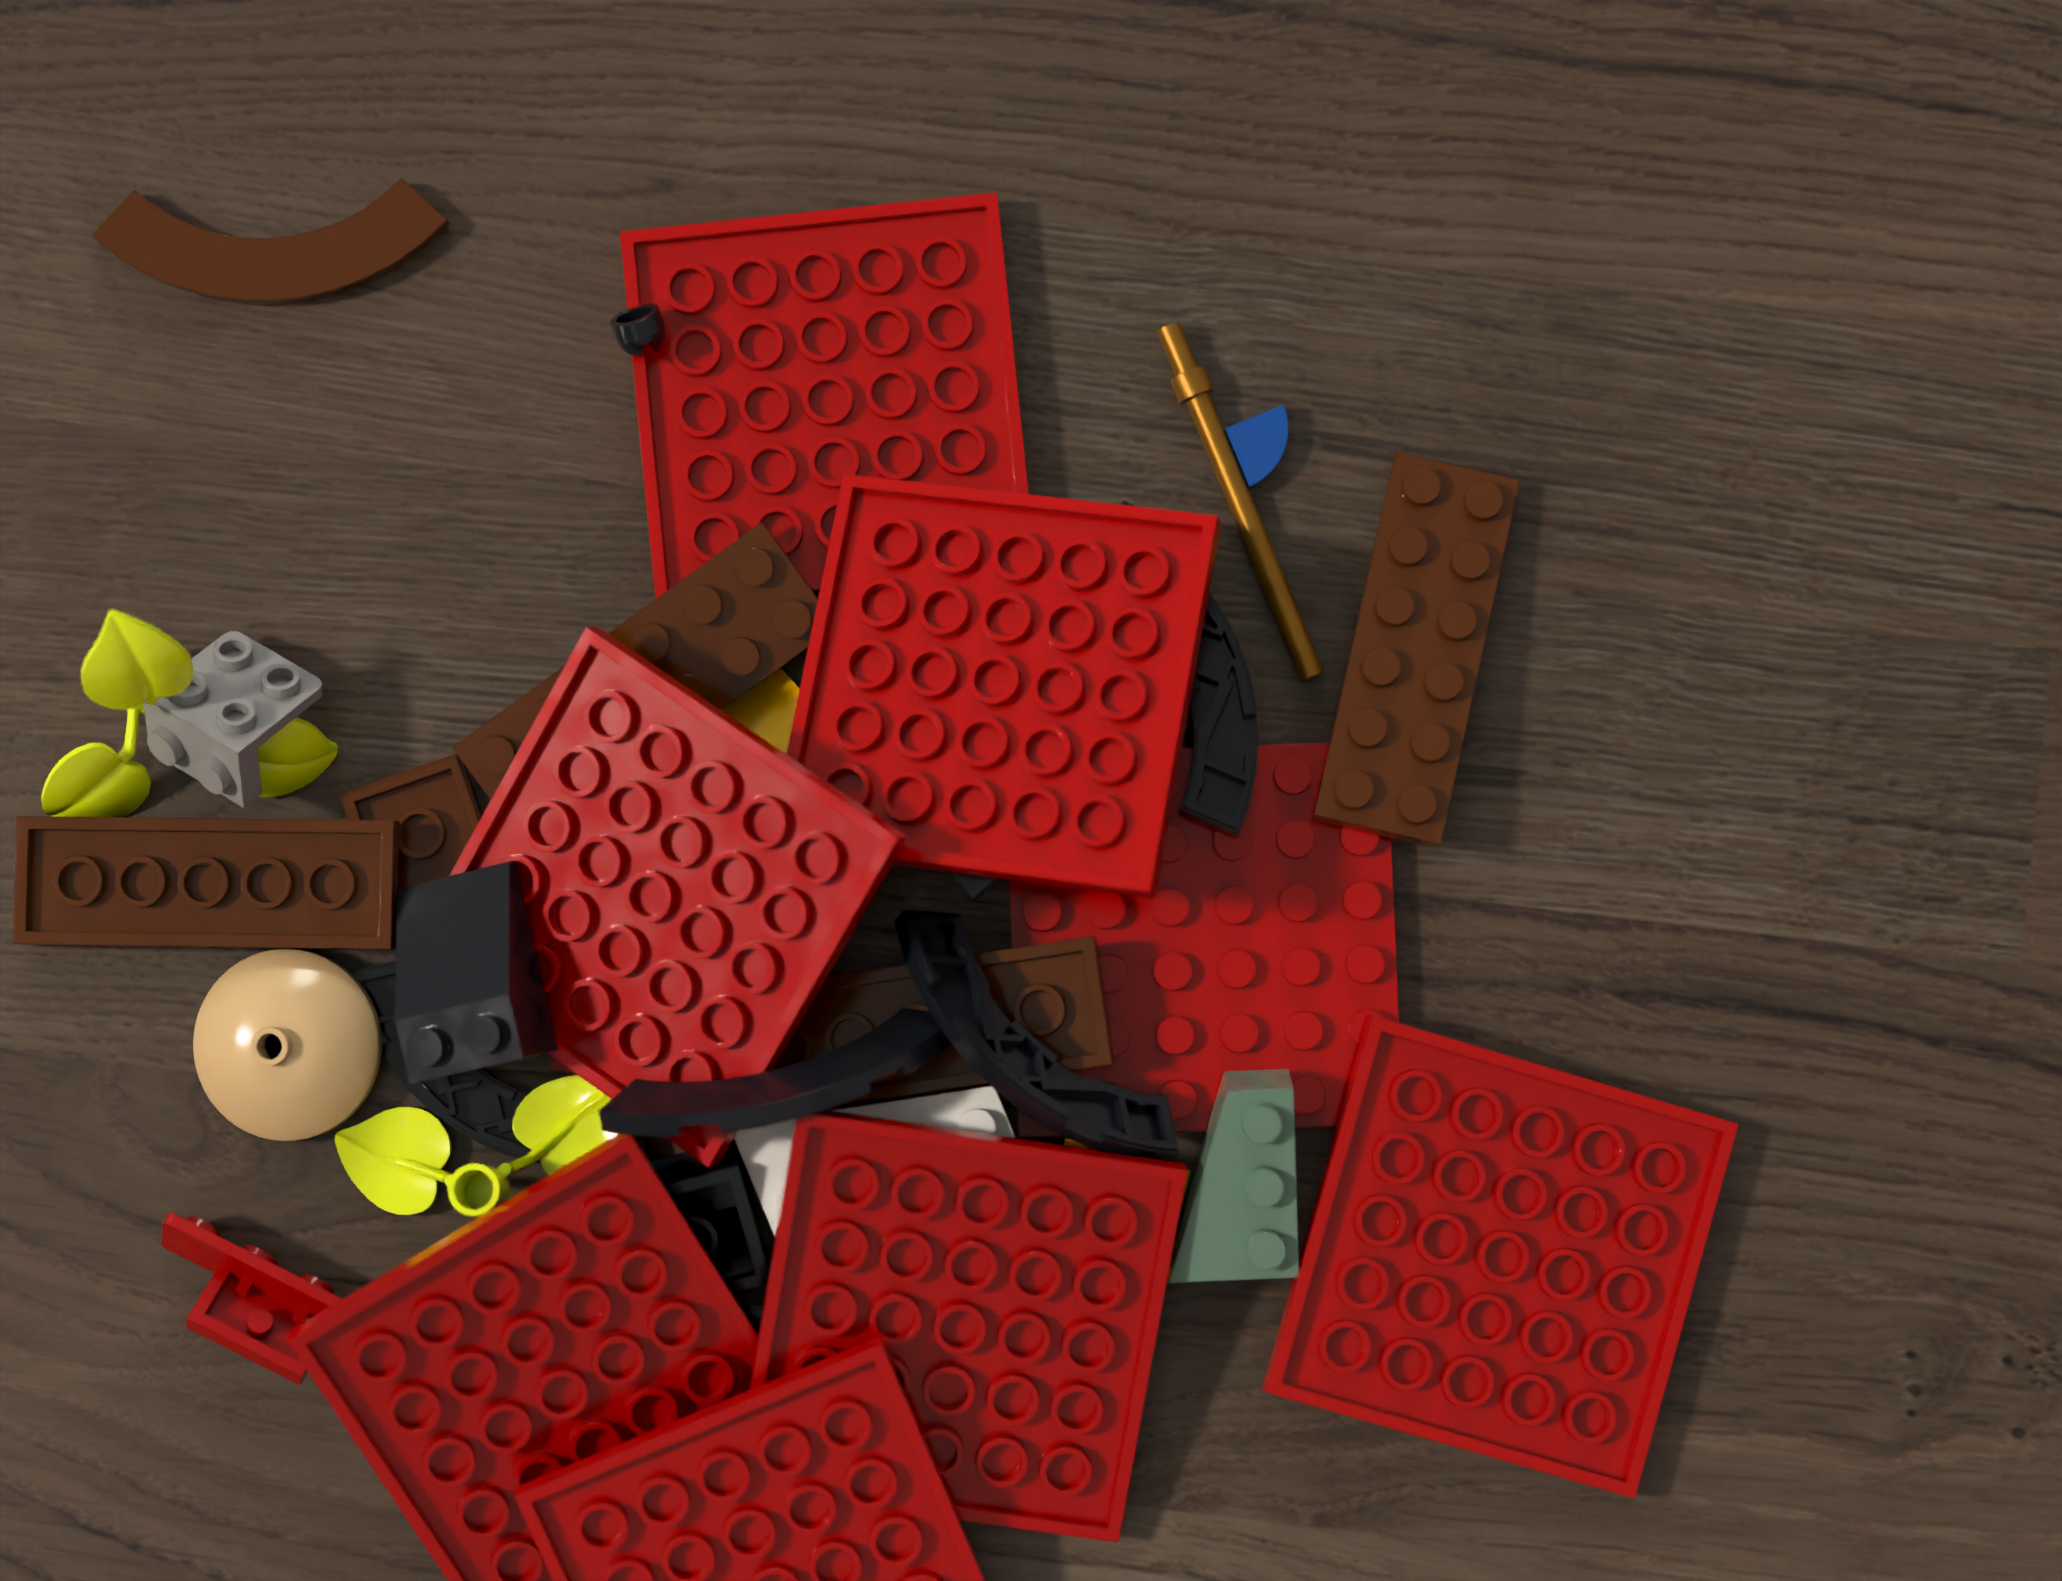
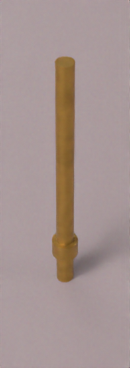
M1180 322L1167 325L1159 329L1157 334L1175 375L1170 380L1179 404H1187L1300 680L1302 682L1311 679L1325 671L1209 394L1215 390L1206 367H1198Z

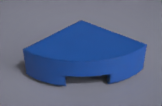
M1284 404L1225 428L1226 435L1249 489L1263 482L1271 474L1284 453L1288 438V419Z

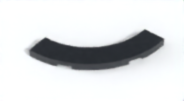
M1209 592L1189 703L1193 724V759L1188 785L1179 808V814L1238 838L1249 809L1256 775L1258 747L1256 702L1250 673L1239 642L1225 614Z
M903 910L894 922L902 953L912 979L929 1012L945 1036L967 1063L997 1092L1048 1128L1097 1150L1170 1162L1180 1154L1169 1101L1166 1095L1148 1094L1122 1088L1094 1076L1090 1079H1085L1057 1063L1056 1059L1058 1056L1038 1041L1017 1019L1013 1023L1010 1022L990 995L989 989L992 986L985 977L967 937L962 914Z
M396 961L349 971L362 984L373 1002L380 1022L382 1054L406 1088L432 1113L458 1132L490 1149L519 1159L527 1155L531 1149L524 1146L516 1138L512 1130V1121L517 1107L529 1093L518 1090L503 1082L484 1068L409 1084L395 1023ZM634 1136L648 1159L652 1161L653 1157L648 1136Z
M902 1008L890 1019L858 1039L828 1053L783 1068L753 1075L710 1081L666 1082L635 1079L602 1107L598 1113L603 1131L624 1135L631 1134L633 1136L675 1137L681 1136V1126L717 1123L721 1133L764 1127L802 1118L861 1098L871 1092L870 1082L886 1076L897 1069L899 1074L906 1076L939 1055L952 1043L945 1036L930 1012Z

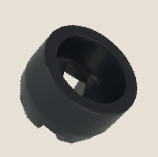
M644 304L619 313L610 321L616 341L621 349L632 356L644 357L642 345L648 343L654 352L658 351L665 339V323L656 304Z

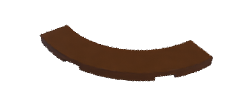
M401 178L377 200L340 222L319 230L276 238H243L195 227L171 216L153 205L136 190H133L91 236L123 262L148 277L175 288L199 294L201 297L239 304L277 305L311 301L348 291L349 287L370 280L383 272L386 274L427 247L450 223Z

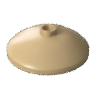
M275 949L241 960L215 982L206 995L196 1019L193 1053L197 1074L205 1093L216 1109L227 1120L247 1133L261 1138L295 1141L312 1138L336 1128L351 1117L369 1095L379 1071L382 1054V1034L378 1015L370 996L358 979L338 962L316 952L301 949ZM271 1034L276 1035L282 1045L281 1052L276 1058L269 1056L265 1050L266 1039Z

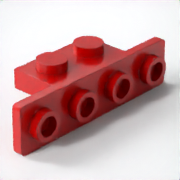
M169 1213L163 1222L161 1245L165 1249L214 1273L188 1315L186 1328L301 1386L308 1371L288 1343L287 1332L339 1302L342 1298L334 1295V1290L331 1286L318 1277L309 1274H302L299 1277L277 1266L276 1260L266 1251L252 1245H245L241 1248L220 1237L219 1231L203 1219L194 1216L184 1219L174 1213Z

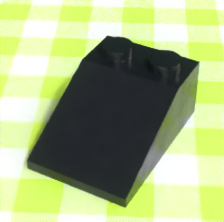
M515 861L397 889L395 1023L409 1084L521 1060L558 1050Z

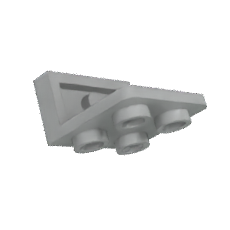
M230 631L224 633L192 658L194 675L190 685L184 691L174 696L158 698L157 703L154 705H149L146 701L143 704L148 735L147 744L150 752L161 763L168 766L173 765L198 780L209 792L221 794L245 808L262 794L257 748L320 699L323 692L322 682L315 675L241 632Z

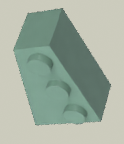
M1289 1069L1224 1071L1201 1145V1154L1193 1180L1188 1187L1184 1200V1209L1175 1235L1168 1272L1169 1283L1297 1278L1299 1256L1294 1089Z

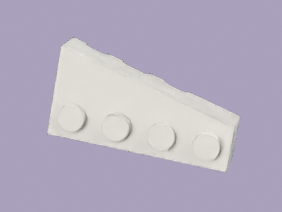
M992 1086L833 1110L1016 1138L1000 1097ZM795 1119L764 1127L740 1130L734 1137L774 1236L778 1223Z

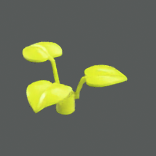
M114 609L108 612L103 628L83 662L81 682L85 694L93 702L110 709H127L124 745L117 754L114 749L106 744L92 742L75 748L61 758L49 773L42 789L41 802L46 815H51L52 817H124L135 811L145 801L151 786L149 772L142 764L130 761L136 752L140 714L143 713L145 715L143 702L146 701L147 704L154 705L157 703L158 698L170 697L181 693L190 685L194 675V666L190 654L170 635L128 614ZM298 717L294 718L257 748L262 794L259 797L282 796L314 781L335 759L338 751L337 743L329 740L310 722Z
M573 1075L544 1083L532 1090L522 1100L515 1112L512 1130L516 1138L524 1146L531 1149V1151L519 1159L501 1164L498 1168L471 1163L460 1167L454 1174L442 1170L448 1163L452 1153L449 1133L440 1119L428 1111L415 1107H397L385 1110L357 1125L343 1129L336 1133L335 1144L347 1174L357 1188L377 1207L397 1215L423 1213L434 1204L438 1193V1181L448 1186L449 1200L457 1211L464 1215L480 1217L509 1199L510 1185L508 1178L511 1175L531 1167L538 1160H540L544 1171L550 1175L617 1134L602 1130L598 1113L612 1099L579 1075Z

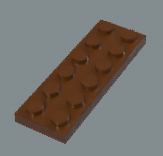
M1401 452L1395 453L1313 820L1439 848L1520 480Z
M761 522L615 628L609 635L722 710L808 648L818 596L765 523ZM564 666L452 747L490 800Z
M16 816L13 944L396 950L400 822L395 820Z
M1095 936L974 954L985 977L992 986L989 989L990 995L996 1005L1011 1023L1017 1019L1038 1041L1058 1056L1056 1059L1057 1063L1070 1071L1115 1065L1097 938ZM901 965L827 977L773 1070L809 1060L846 1045L869 1033L890 1019L902 1008L929 1012L912 979L908 966ZM951 1044L939 1055L908 1075L902 1076L898 1073L897 1069L886 1076L870 1082L871 1092L839 1106L989 1083L967 1063L953 1044Z

